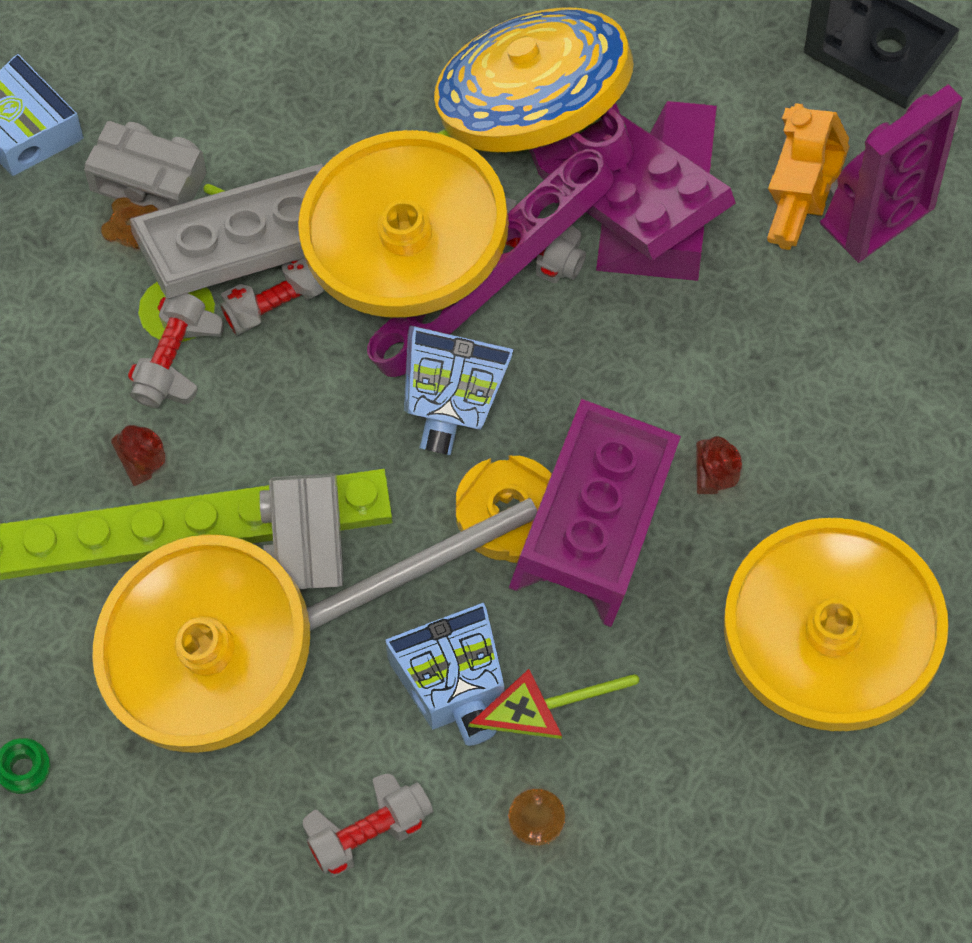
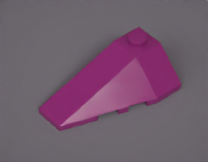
M667 101L650 134L710 173L717 106ZM602 224L596 271L698 281L704 226L652 261Z

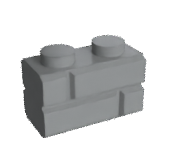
M112 121L106 122L98 138L97 146L94 145L84 169L90 191L152 212L193 201L207 173L203 152L191 141L182 137H174L170 141L153 135L149 129L139 123L128 122L124 126Z
M337 473L272 477L269 480L270 490L260 491L262 523H272L273 544L264 545L263 550L279 562L293 578L299 589L342 586L344 576Z

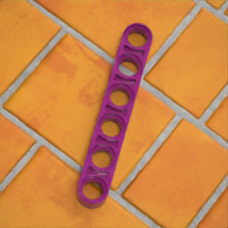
M593 149L576 152L508 212L509 225L506 242L513 238H521L519 244L510 252L501 255L490 275L473 292L458 302L443 308L439 317L431 323L422 324L426 314L412 317H392L378 329L367 345V354L376 367L388 377L404 375L406 373L409 326L450 335L601 199L611 188L614 181L613 172L602 155ZM592 168H598L596 175L592 179L582 184L577 183L582 173ZM552 203H559L558 209L553 214L543 219L538 218L540 212L546 206ZM398 342H404L401 351L397 355L384 359L385 352L390 346Z

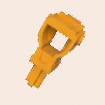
M795 103L794 107L785 108L782 120L785 124L783 131L786 135V140L768 187L778 207L767 236V241L778 244L781 249L790 250L791 246H797L807 214L823 215L831 185L840 175L850 147L848 144L849 137L837 112L804 108L803 104Z

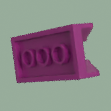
M949 84L932 96L924 94L917 98L907 109L905 115L891 125L885 122L876 127L865 141V150L857 155L838 176L837 189L825 217L820 220V224L858 263L935 209L963 100Z
M617 103L600 117L601 120L580 134L576 132L559 141L529 149L538 174L543 180L576 152L585 149L598 151L612 170L614 181L608 192L588 209L586 213L652 261L736 204L731 187L621 115ZM592 168L582 173L577 183L582 184L592 179L596 175L598 168Z
M581 399L522 549L509 589L519 591L539 581L548 580L587 595L592 600L603 625L612 627L626 594L681 436Z

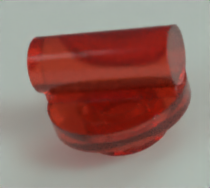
M128 425L111 439V444L133 486L151 479V474L165 463L166 457L163 443L160 437L149 428Z
M720 436L698 441L696 443L697 494H718V491L721 489L725 490L734 487L740 479V471L742 469V459L737 448Z

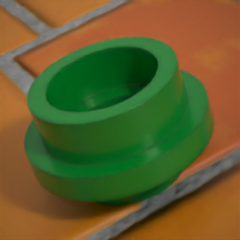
M19 738L7 742L0 748V785L5 790L16 794H25L38 789L46 781L50 772V759L47 751L40 743L28 738ZM29 759L32 761V768L28 773L17 775L12 772L13 765L18 760Z

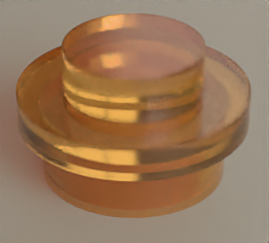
M530 789L524 791L513 800L509 809V825L513 834L519 840L529 845H544L552 842L560 835L565 824V810L561 801L547 790Z

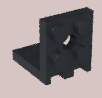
M812 0L804 53L906 109L955 44L960 29L907 0ZM883 39H893L898 41L903 48L897 52H887L882 50L877 43Z

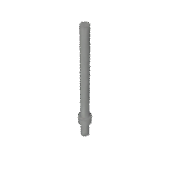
M528 498L308 607L310 631L533 521L537 514L531 498Z

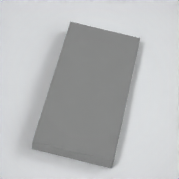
M322 163L131 218V232L166 299L305 258L299 238V212L309 185L323 168Z

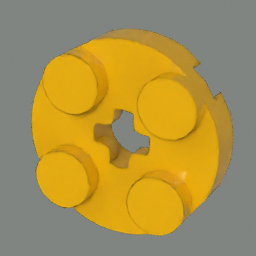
M508 455L509 460H498L491 463L490 458L479 462L465 474L456 492V524L459 530L463 531L500 513V509L495 505L498 501L508 504L513 498L520 502L531 498L538 511L552 473L537 461L524 456ZM533 521L474 550L491 559L518 563Z

